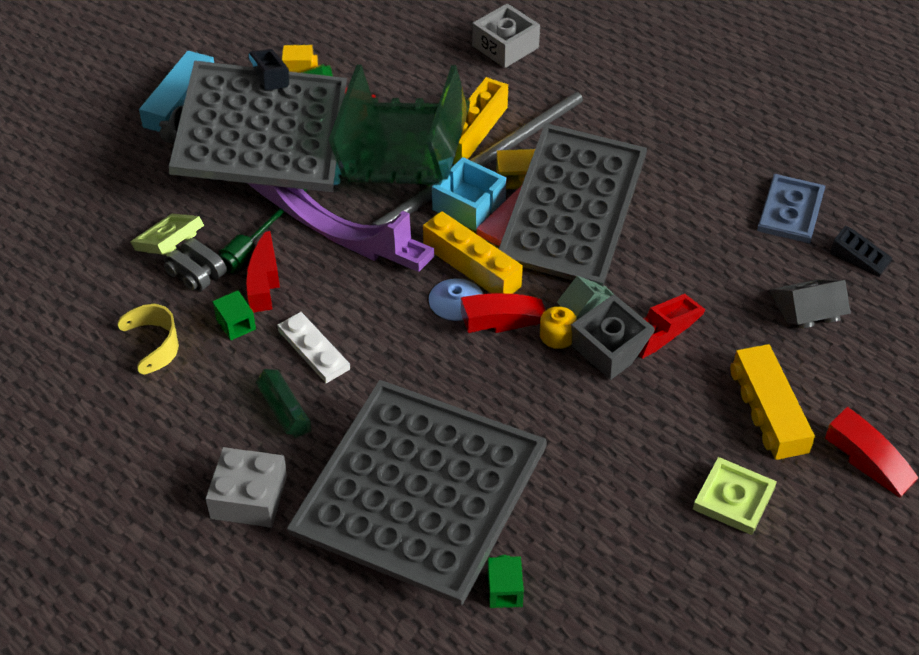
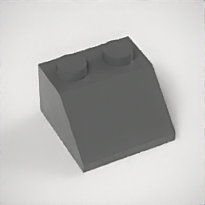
M816 279L770 289V293L786 322L797 324V328L815 326L814 321L822 319L824 323L840 321L841 315L851 314L845 280Z
M613 294L571 324V346L608 379L612 380L632 365L654 333L655 328Z

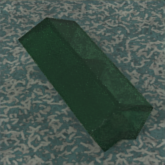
M263 369L255 383L286 434H292L294 438H298L311 432L309 418L279 370ZM270 387L273 388L274 392L278 396V399L276 398L275 394L273 393ZM285 410L287 411V413L289 414L290 418L292 419V422L290 421L289 417L287 416Z

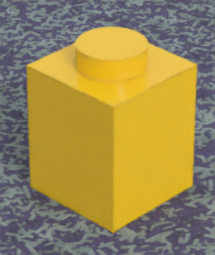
M283 45L282 61L289 68L290 72L301 73L318 66V55H313L312 45Z

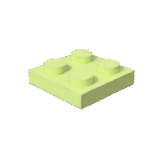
M170 214L130 242L135 251L166 255L175 250V245L181 241L193 238L197 234L196 231L203 227L204 224L199 216Z
M718 457L694 502L693 510L753 535L777 481Z

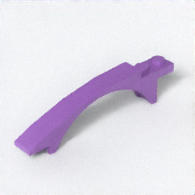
M248 183L261 195L301 223L328 239L373 261L380 255L419 272L434 257L433 247L411 239L410 215L405 211H402L395 219L385 224L361 225L347 221L329 212L313 200L303 189Z

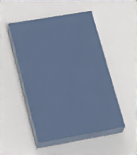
M774 174L757 231L810 244L825 185Z

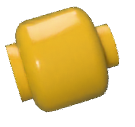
M562 306L552 307L543 312L540 318V338L544 344L555 349H563L572 344L571 324L577 321L574 312Z

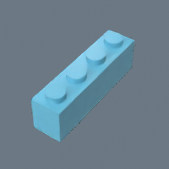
M187 51L139 109L144 128L160 132L161 127L159 123L161 121H168L171 113L177 107L184 105L194 60L214 63L213 57Z

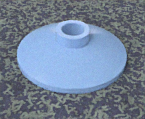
M448 279L438 283L431 290L429 305L432 311L441 318L461 321L463 320L461 315V297L483 294V292L471 281Z

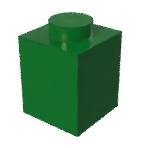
M239 291L212 301L216 320L230 341L256 330L254 313Z
M500 555L488 558L490 608L523 607L524 587L521 556Z

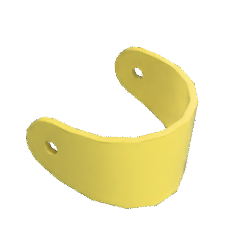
M159 304L142 305L119 318L117 325L122 331L144 325L161 326L169 331V335L163 344L138 363L137 369L139 373L145 375L159 370L169 364L176 356L179 344L173 314L167 307Z

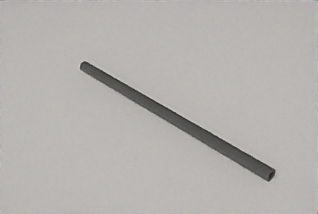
M578 92L571 94L470 161L481 166L487 165L497 158V151L510 150L542 129L545 123H551L582 103L583 98ZM434 184L382 216L371 225L388 223L395 219L402 211L410 215L432 200V186Z

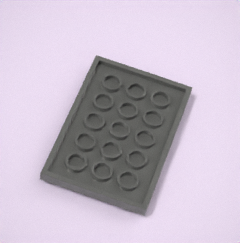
M545 123L499 250L519 262L524 268L569 280H574L576 276L596 282L603 287L647 154V148Z

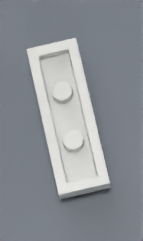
M302 312L277 325L278 331L325 383L350 370V363Z

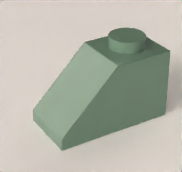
M576 276L557 303L574 312L578 320L612 296L613 293L605 285L602 287L596 282Z

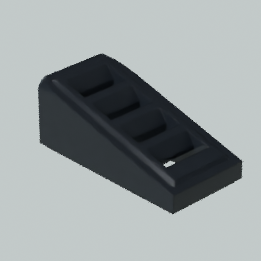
M273 49L248 52L249 59L266 90L289 86V68Z
M846 225L834 239L830 252L831 255L878 277L882 275L892 261L891 256ZM875 258L880 260L877 265L873 263Z

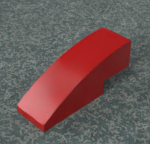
M270 231L265 232L257 243L248 266L247 296L249 307L253 313L272 310L270 289L280 288Z
M491 293L461 297V315L468 333L494 328L495 333L540 324V318L543 312L546 311L541 299L527 295Z
M686 294L651 307L647 317L643 319L655 328L654 333L638 356L643 359L659 350L689 328L704 314L706 309Z
M846 407L829 424L825 439L850 456L848 461L850 464L899 498L918 480L916 473L897 449L877 429L849 407Z

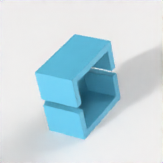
M464 157L449 170V174L446 173L432 186V209L438 213L443 211L460 224L474 231H477V228L489 217L490 213L492 214L506 201V177Z

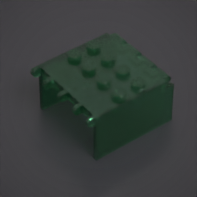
M356 65L328 139L342 177H348L349 182L368 183L370 177L372 183H393L396 178L397 184H418L421 179L422 184L441 185L443 179H448L470 108V100L465 99L457 66L451 65L439 103H424L423 98H417L415 103H400L399 98H392L391 103H378V98L371 95L362 65Z

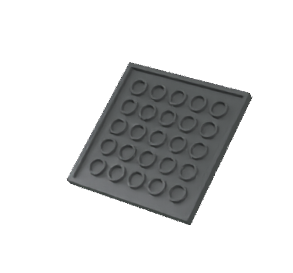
M194 60L170 159L169 174L333 192L347 78L289 71L288 87L266 90L261 84L254 67Z
M379 380L287 527V530L291 536L462 606L547 446L546 439Z

